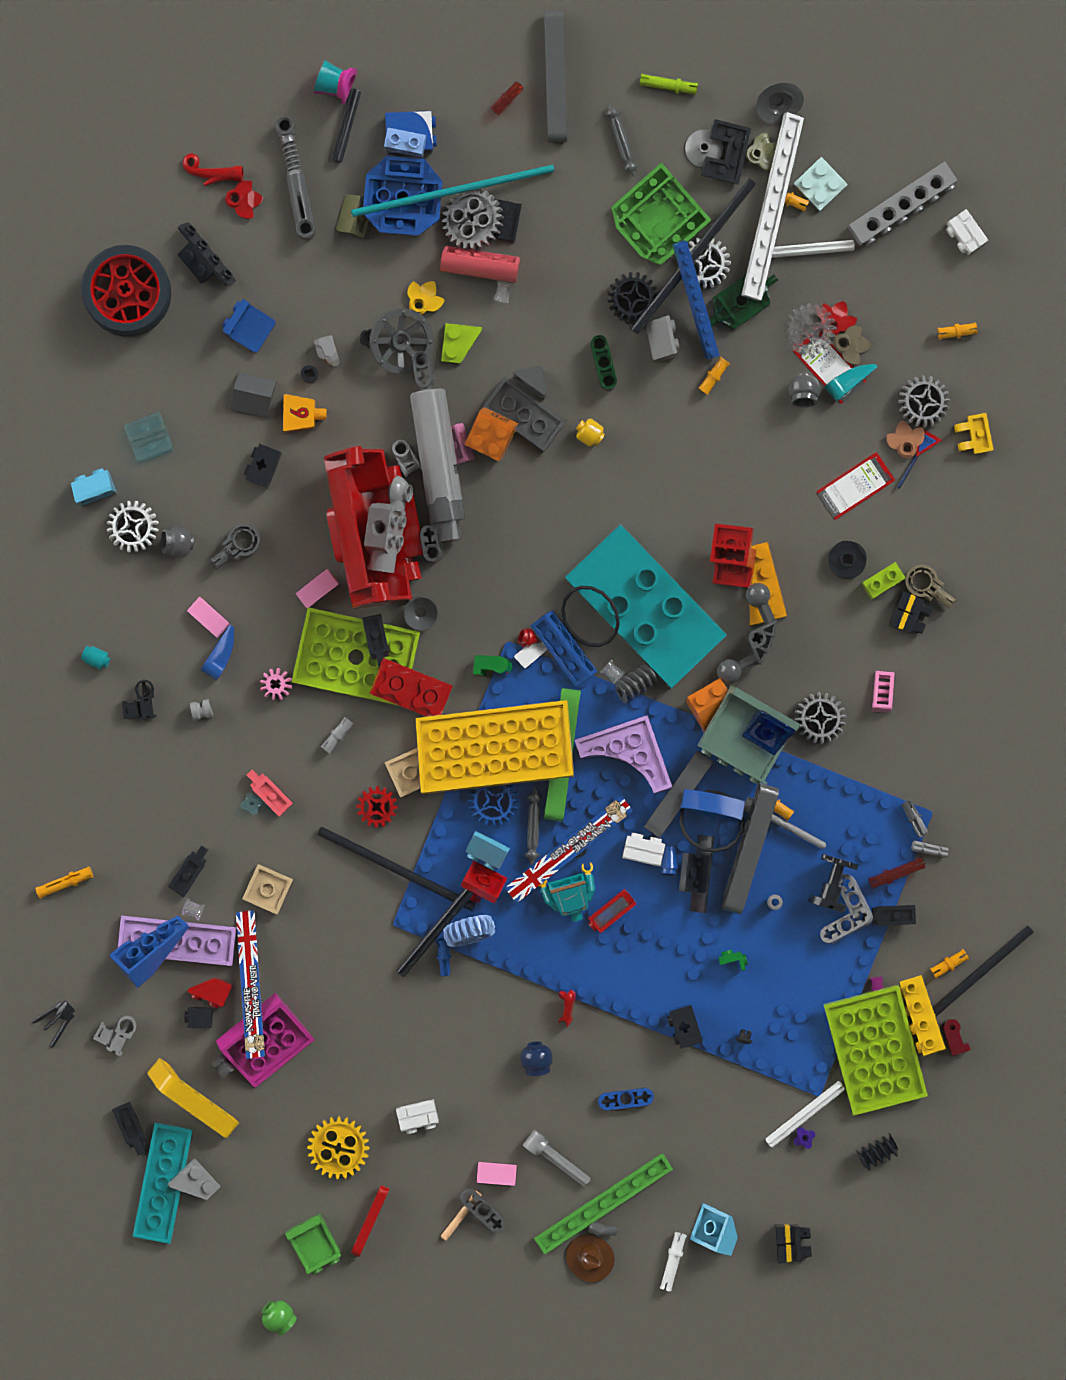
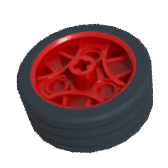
M118 245L103 250L87 265L81 283V295L85 309L95 323L114 335L125 337L138 336L150 331L161 322L170 306L172 296L171 283L165 268L149 251L137 246ZM132 262L139 263L141 265L133 270ZM110 267L111 275L103 274ZM120 268L127 269V274L124 277L117 275V271ZM147 268L152 274L142 283L136 277V274ZM100 278L111 280L107 291L97 287ZM154 278L157 283V288L148 286ZM127 288H129L130 292L126 291V293L124 294L123 290H127ZM96 291L104 294L99 300H97ZM143 292H148L150 298L147 301H141L140 295ZM110 299L117 300L115 308L107 307ZM137 307L138 318L127 320L124 310ZM141 308L147 309L148 312L141 316ZM121 312L124 321L114 318Z

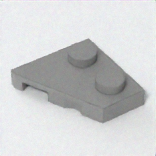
M195 1158L167 1184L171 1188L208 1200L221 1187Z

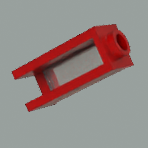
M624 888L589 916L590 922L588 924L595 932L598 930L602 933L633 908L637 902Z

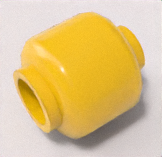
M587 419L585 422L581 420L576 427L578 431L577 439L588 447L597 446L605 435L603 433V426L593 419Z

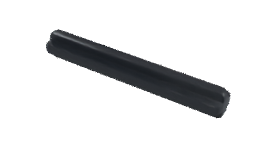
M355 88L350 89L331 158L334 162L341 163L345 154L361 96V91Z

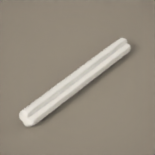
M854 240L778 246L774 247L771 258L853 251L855 243Z
M837 1081L766 1138L770 1147L777 1145L845 1091L842 1083Z

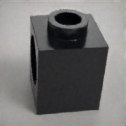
M189 1007L184 1015V1021L188 1023V1028L213 1027V1007Z

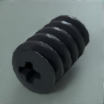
M888 1133L889 1139L882 1136V1143L876 1139L875 1147L871 1143H868V1150L862 1146L861 1154L856 1150L859 1159L868 1171L871 1170L870 1164L877 1167V1160L884 1164V1157L891 1160V1153L896 1157L898 1156L899 1149L891 1133Z

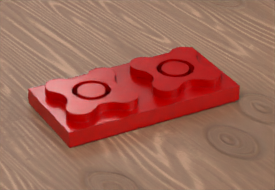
M383 658L369 694L430 717L442 715L453 685Z

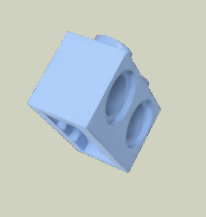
M388 128L384 148L386 151L423 158L426 135Z

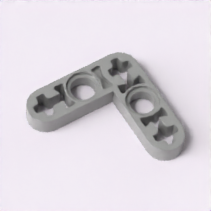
M842 874L838 887L842 888L841 895L850 913L821 930L820 936L825 943H836L869 925L872 921L871 910L855 878L849 874ZM844 879L850 880L848 886L852 890L855 889V891H849L847 886L842 885L845 883ZM856 894L859 897V902L857 905H852L850 898ZM860 913L867 914V916L865 917V921L858 920L855 923V921L852 919V917L854 919L860 918ZM848 920L851 923V928L848 931H844L842 924ZM838 930L841 933V935L837 932L832 935V939L826 938V936L828 935V931L834 932Z

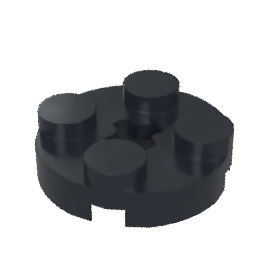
M841 541L831 549L828 555V564L831 571L842 579L855 578L865 569L867 555L859 543ZM845 554L847 556H852V564L849 565L848 563H843V556Z

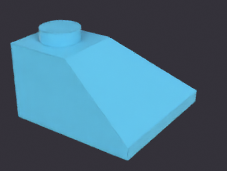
M703 1203L690 1240L717 1253L731 1256L738 1238L733 1217Z

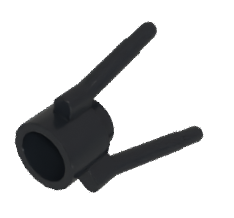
M66 1000L62 1003L59 1001L54 1007L33 1020V1023H36L56 1011L57 1015L44 1027V1030H47L59 1018L62 1020L67 1018L50 1046L52 1048L69 1022L75 1017L73 1013L76 1010Z

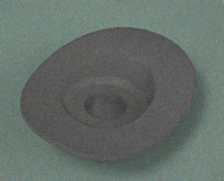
M779 82L772 84L759 94L756 102L757 113L768 124L782 123L784 113L788 112L796 115L800 111L804 102V96L801 89L793 83Z

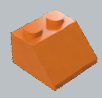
M721 678L688 696L685 700L704 732L728 692Z

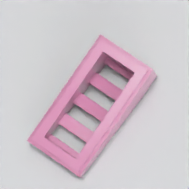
M875 671L873 712L891 713L895 672ZM879 678L890 679V682H881ZM878 686L889 687V690L878 689ZM878 694L889 695L888 698L877 697ZM877 702L888 703V705L877 704Z

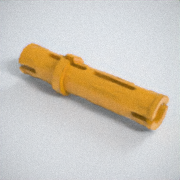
M88 866L76 872L71 871L69 875L36 887V892L41 899L67 887L78 886V883L94 878V875Z

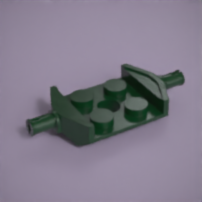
M775 274L766 279L761 301L746 297L747 303L744 306L737 304L736 298L742 295L746 275L714 296L712 302L715 314L709 319L711 327L720 322L735 330L761 310L770 306L768 288L778 281Z

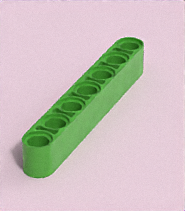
M562 688L560 701H568L573 753L581 690ZM569 778L549 780L544 820L563 822Z

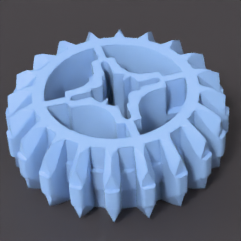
M489 915L468 917L447 925L443 929L444 939L447 945L451 947L477 943L491 937L495 933V924Z

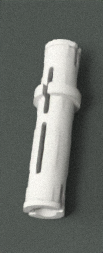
M679 1232L674 1233L672 1246L668 1250L670 1254L660 1286L662 1290L672 1291L679 1260L684 1253L682 1249L687 1235L682 1234L680 1236L681 1233Z

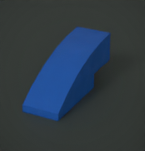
M684 789L681 808L711 818L719 817L737 822L742 820L745 801L708 792Z

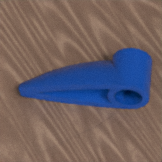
M232 625L228 626L201 668L202 672L216 681L224 671L232 653L234 644V627Z

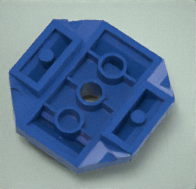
M386 156L366 174L363 207L397 200L400 194H406L410 197L441 190L443 181L425 159ZM441 198L374 212L365 216L380 233L420 236L440 220Z

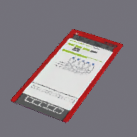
M816 329L793 350L796 356L824 386L836 376L854 368L851 363L844 360L842 354L834 348V345L819 329ZM864 379L863 381H861L844 397H842L839 400V402L843 404L863 384L866 383V380Z
M875 452L819 489L817 494L836 520L894 482L895 479L879 454Z

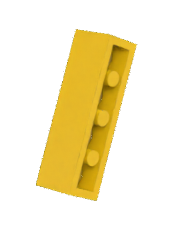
M922 975L901 981V987L899 988L902 998L905 997L907 1004L904 1006L907 1017L911 1016L913 1022L909 1024L912 1035L917 1034L919 1041L915 1043L918 1053H923V1056L926 1057L945 1051L946 1048Z

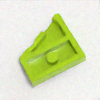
M446 323L441 362L461 364L482 332V327Z

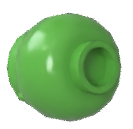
M282 1300L270 1301L262 1310V1323L264 1327L270 1332L277 1333L279 1336L284 1335L297 1319L293 1314L291 1306Z

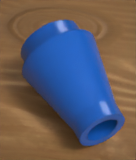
M675 847L664 848L659 868L662 875L673 876L678 871Z

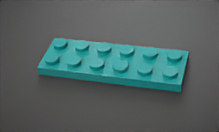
M155 1122L133 1237L171 1244L181 1191L171 1188L167 1184L187 1164L193 1129Z

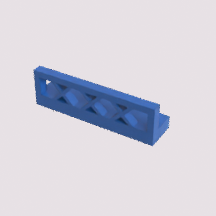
M553 610L530 625L575 687L598 672Z

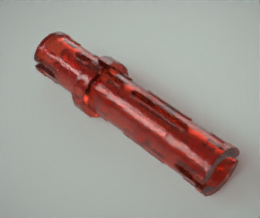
M922 857L891 870L885 869L883 873L869 877L868 882L869 884L871 883V889L873 890L886 883L891 884L896 879L925 869Z

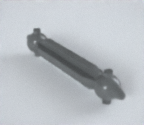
M609 104L605 115L611 119V127L622 160L626 163L624 170L634 177L638 165L632 162L633 155L622 122L617 117L620 111L614 108L612 104Z
M533 788L532 793L527 796L531 804L528 811L527 834L529 851L525 853V857L528 858L530 865H533L537 857H540L536 849L539 840L540 807L538 802L542 800V796L538 793L537 788Z

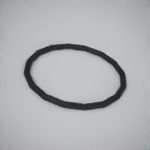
M582 585L571 589L564 597L561 607L562 619L568 632L578 642L589 647H602L611 643L618 633L620 621L618 610L610 597L602 590L593 586ZM581 589L592 590L601 594L610 603L615 613L616 625L614 633L608 640L601 643H589L579 638L572 631L566 620L565 613L567 599L572 593Z
M705 790V791H702V792H708V793H713V794H718V795H723V796L731 797V796L725 794V793L722 792V791H715V790ZM685 809L680 810L679 824L684 837L691 845L702 851L716 853L728 850L739 841L744 832L745 818L743 815L740 831L735 840L727 846L716 849L703 847L693 842L686 833L683 824Z

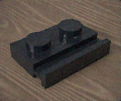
M494 199L500 203L497 207H501L503 211L498 214H501L504 218L499 220L503 226L497 227L500 234L494 233L493 235L495 239L515 242L522 204Z

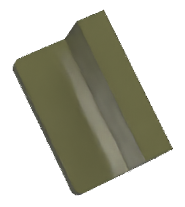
M345 195L336 231L364 238L369 220L365 215L352 217L351 215L352 209L363 207L364 197Z

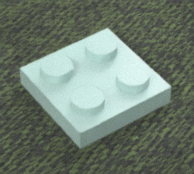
M821 157L793 185L820 212L848 184Z

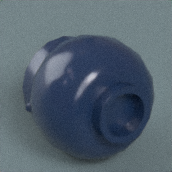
M540 1041L528 1043L527 1047L520 1054L521 1064L526 1069V1074L529 1076H541L551 1071L550 1065L553 1061L551 1049Z

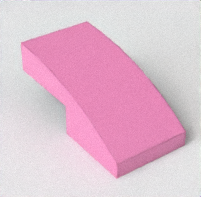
M326 569L299 590L296 595L306 608H310L340 583L330 570Z
M201 597L187 610L217 638L230 625L225 618Z

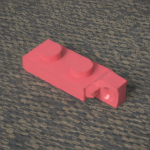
M252 769L247 774L253 781L250 785L253 788L252 790L279 817L293 804L263 773L259 776Z

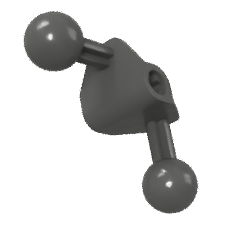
M762 583L750 585L746 591V599L751 606L758 608L765 624L749 631L747 634V642L753 655L737 662L727 659L719 664L717 668L718 678H721L726 684L738 681L741 672L756 665H762V661L767 653L770 652L769 649L773 638L776 636L775 630L778 621L777 619L775 620L768 604L770 591ZM755 634L760 636L758 642L753 641Z

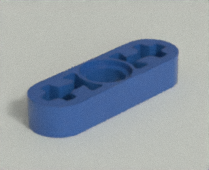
M646 1087L604 1092L599 1096L598 1104L603 1110L647 1106L652 1103L654 1095ZM644 1091L651 1095L647 1098L646 1102L643 1099H637L638 1103L634 1104L633 1092H637L636 1096H641ZM618 1094V1106H615V1102H610L609 1106L601 1103V1100H604V1096H608L609 1099H615L614 1095ZM629 1094L632 1098L631 1102L623 1104L620 1101L621 1095Z

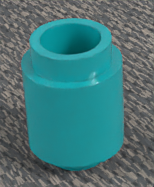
M86 646L81 656V660L85 664L102 670L103 667L107 668L111 658L108 657V652L94 646Z

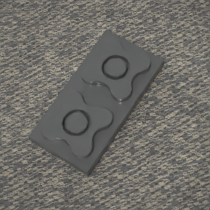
M506 377L502 379L482 407L519 423L515 432L543 453L567 422Z

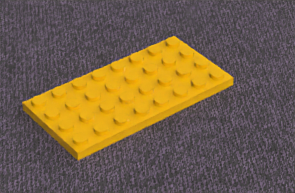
M567 700L416 718L422 794L574 777Z

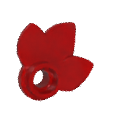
M249 180L239 182L236 188L228 191L225 196L226 204L230 208L235 209L238 216L246 219L254 217L252 208L259 206L264 200L259 193L252 191L253 183ZM233 196L238 197L237 202L231 201Z
M845 301L836 303L832 308L824 303L820 308L819 317L823 321L822 330L827 336H836L840 331L845 332L849 327L856 324V317L847 316L848 309ZM834 324L835 329L829 330L828 325Z

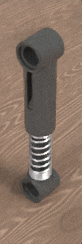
M281 116L276 120L275 128L278 138L281 140L283 156L286 158L284 160L287 163L285 166L288 168L286 170L288 175L286 176V182L296 231L301 239L310 240L315 236L316 228L305 174L299 169L301 165L298 164L300 160L297 159V149H295L296 144H294L295 125L290 117ZM283 123L290 124V128L287 131L280 129ZM299 202H302L305 219H302ZM304 225L311 227V231L307 234L301 232V228Z

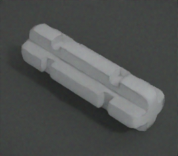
M913 841L911 846L912 851L944 858L948 856L949 849L946 847Z

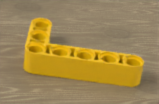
M159 1058L147 1072L160 1092L223 1137L228 1138L238 1126L239 1122L234 1117L182 1081L173 1068L163 1059Z

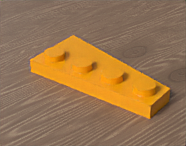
M768 542L751 546V548L756 550L752 584L762 583L768 587L770 591L768 604L775 619L786 617L787 614ZM749 604V626L763 623L764 621L758 608Z

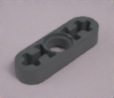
M466 1188L461 1192L460 1200L462 1204L492 1232L499 1233L505 1229L506 1222L503 1216L474 1189ZM466 1194H473L472 1197L477 1202L475 1206L470 1200L466 1201ZM483 1205L487 1206V1214L479 1215L478 1208ZM491 1215L496 1221L500 1219L501 1225L499 1227H493L494 1224L489 1219Z

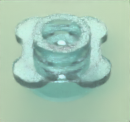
M249 792L246 794L245 801L241 803V808L247 809L252 815H256L258 808L263 804V800Z

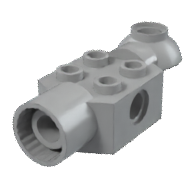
M396 476L389 486L388 497L390 504L373 503L369 507L364 547L369 554L368 570L394 573L396 556L404 542L403 528L406 525L405 504L410 502L413 495L412 485H409L400 476Z

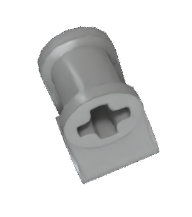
M396 441L392 446L393 454L405 478H407L408 474L417 469L421 470V465L406 441ZM398 444L406 446L407 449L404 454L396 452L395 448Z

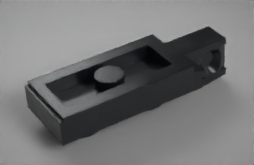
M377 614L363 617L362 620L372 660L377 659L378 667H380L382 659L389 657V648L382 616Z
M202 845L197 853L192 851L185 859L168 888L185 897L207 862L204 856L209 849Z
M915 905L872 907V925L916 924ZM862 913L863 921H865V917L867 916V914Z
M131 1101L112 1109L126 1144L130 1148L134 1147L138 1156L146 1152L143 1145L146 1142L145 1134Z

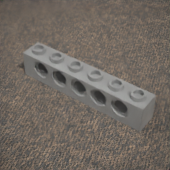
M944 161L849 224L848 229L860 246L863 244L868 246L876 240L875 236L881 233L883 236L892 230L891 226L895 223L900 225L908 219L906 216L913 212L915 215L923 209L922 205L929 202L931 204L940 198L938 195L943 191L948 193L955 188L954 184L958 180ZM937 180L940 183V188L934 189L931 186V181ZM922 191L924 199H917L915 192ZM899 202H907L908 209L902 210L899 207ZM890 212L893 216V219L889 221L885 220L883 218V213ZM867 223H875L877 230L870 231L867 228Z

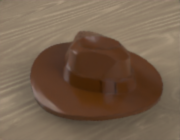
M581 1235L569 1244L566 1251V1261L570 1270L575 1276L584 1281H600L606 1278L613 1269L615 1262L613 1250L606 1241L597 1236Z

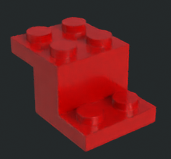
M715 524L710 562L715 564L713 584L744 588L752 585L756 550L751 548L754 528Z

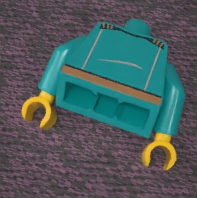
M590 863L591 869L589 871H586L584 864H582L581 870L583 873L550 882L548 886H546L548 880H545L543 884L539 885L545 903L554 911H560L562 916L570 914L573 922L580 921L583 918L581 911L588 909V903L592 901L595 892L594 877L591 874L593 869L592 863Z

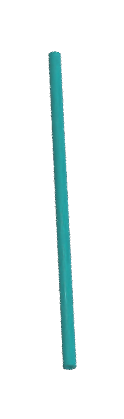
M548 165L352 209L351 215L352 217H357L554 172V166Z

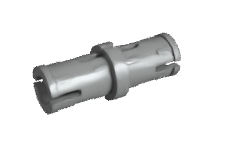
M344 717L335 730L332 729L330 736L320 747L331 754L337 744L344 740L343 737L354 724Z

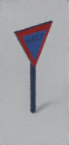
M924 430L923 443L917 447L914 458L897 485L898 489L901 488L919 455L941 442L940 438Z

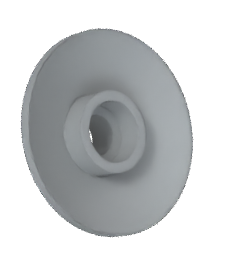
M698 130L692 133L686 141V156L697 167L703 168L706 156L720 159L723 154V143L709 139L710 130ZM703 144L708 146V149L705 151L701 149Z

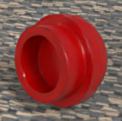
M529 628L522 629L518 636V643L522 644L523 647H530L539 641L534 631Z

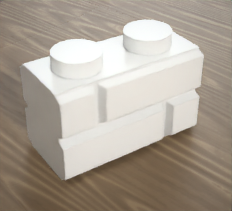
M967 209L946 224L948 227L946 228L947 233L951 238H956L959 242L957 247L963 254L966 252L967 255H970L988 242L987 237Z
M632 833L631 836L627 835L622 858L655 866L661 865L665 844L661 843L662 839L651 837L650 840L642 839L643 835Z
M434 1099L396 1108L401 1132L406 1131V1134L415 1133L417 1128L424 1127L425 1130L435 1128L436 1124L439 1123Z

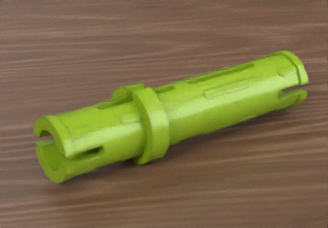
M641 74L640 86L675 91L676 94L681 92L696 95L698 83L681 81L680 78L674 80Z

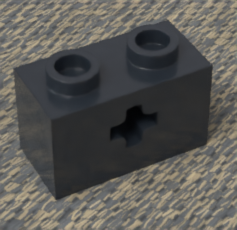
M259 443L258 447H254L251 457L253 461L245 469V479L268 489L282 453ZM265 461L264 464L267 467L262 468L260 471V468L257 466V464Z
M691 1004L669 1010L670 1015L667 1016L669 1026H674L676 1032L672 1034L675 1045H680L682 1049L703 1042ZM681 1022L689 1024L687 1031L684 1032L682 1029H679Z

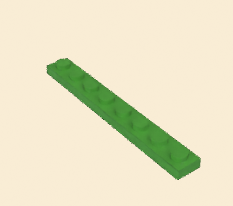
M663 1153L659 1154L534 1237L535 1241L544 1254L548 1253L673 1170L672 1166Z

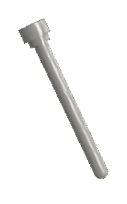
M748 796L745 801L743 811L746 813L750 811L753 798ZM772 814L771 822L820 849L826 848V843Z

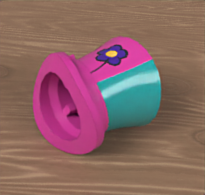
M325 60L314 86V94L337 96V98L341 99V104L345 105L357 76V69L349 68L348 70H342Z

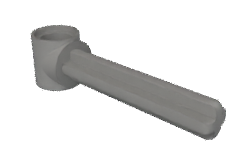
M534 1129L523 1143V1146L534 1155H543L585 1187L591 1178L547 1145L548 1139Z

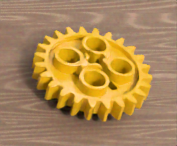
M338 1116L337 1121L330 1117V1123L324 1119V1126L322 1127L317 1124L316 1127L319 1131L312 1130L311 1133L315 1137L308 1139L313 1143L307 1146L308 1149L312 1150L308 1156H314L311 1164L317 1162L318 1165L315 1170L322 1168V1175L329 1172V1178L333 1174H336V1179H339L340 1174L347 1178V1172L353 1176V1169L355 1168L360 1171L361 1168L358 1164L365 1165L366 1162L362 1158L369 1156L364 1152L370 1149L369 1146H365L369 1139H363L366 1131L360 1133L361 1125L355 1127V1120L348 1123V1117L344 1121H341L340 1116ZM327 1132H336L337 1139L333 1141L329 1140L327 1138ZM346 1137H354L356 1143L353 1146L347 1145L345 1142ZM322 1142H327L334 1146L341 1143L342 1148L354 1150L355 1153L353 1154L342 1149L336 1152L335 1147L325 1146ZM324 1149H328L331 1151L332 1157L325 1159L322 1157L321 1152ZM348 1155L350 1163L342 1164L340 1156Z

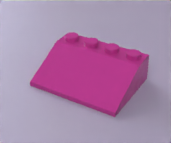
M276 992L261 1004L264 1057L246 1059L243 1019L216 1040L220 1051L254 1088L314 1041L312 1035Z

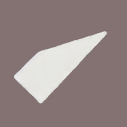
M542 642L530 647H524L514 657L526 668L548 649Z

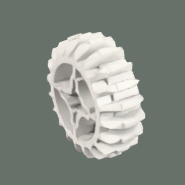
M696 238V245L700 241L699 238ZM714 239L706 247V252L699 256L694 263L699 267L697 278L699 285L703 283V289H706L707 283L713 288V281L719 285L721 283L719 277L722 279L726 278V275L722 272L729 273L730 271L729 268L725 267L731 264V261L725 260L730 257V254H723L727 248L722 247L719 249L721 242L718 241L714 245ZM692 241L689 242L690 252L696 246ZM712 250L719 256L721 265L711 259ZM708 254L707 263H709L710 265H706V267H704V270L701 271L703 266L700 260L703 261V259H705L706 255ZM709 269L719 270L715 275L711 277H703L705 271Z
M127 501L126 508L123 503H120L119 505L122 509L120 511L114 508L113 510L117 513L116 516L109 514V517L114 519L113 522L107 521L108 525H112V528H108L107 532L114 533L109 536V539L116 538L113 544L117 546L121 542L120 549L124 550L125 546H127V552H131L132 547H134L135 552H139L138 546L145 550V542L151 546L152 543L148 539L150 537L156 539V536L152 535V531H159V529L153 528V525H158L159 522L152 521L156 517L155 513L149 515L152 509L149 507L144 510L146 507L145 503L138 507V501H135L133 506L130 501ZM138 511L145 517L134 520L129 512ZM124 515L125 525L118 531V522ZM130 521L134 524L138 523L135 526L136 533L131 529L130 531L127 530L130 527ZM148 522L147 532L142 538L140 529ZM131 533L137 541L127 542L120 536Z

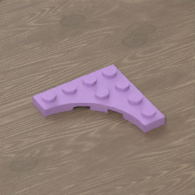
M648 716L575 740L581 759L595 756L619 759L637 769L648 781L654 794L672 789Z

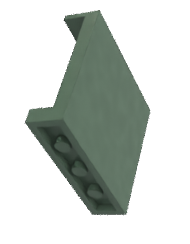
M731 685L697 746L702 748L701 753L710 758L712 755L718 758L717 762L726 767L728 764L733 766V771L743 776L744 773L749 775V780L757 785L760 782L767 784L768 782L765 781L767 775L792 731H797L800 724Z

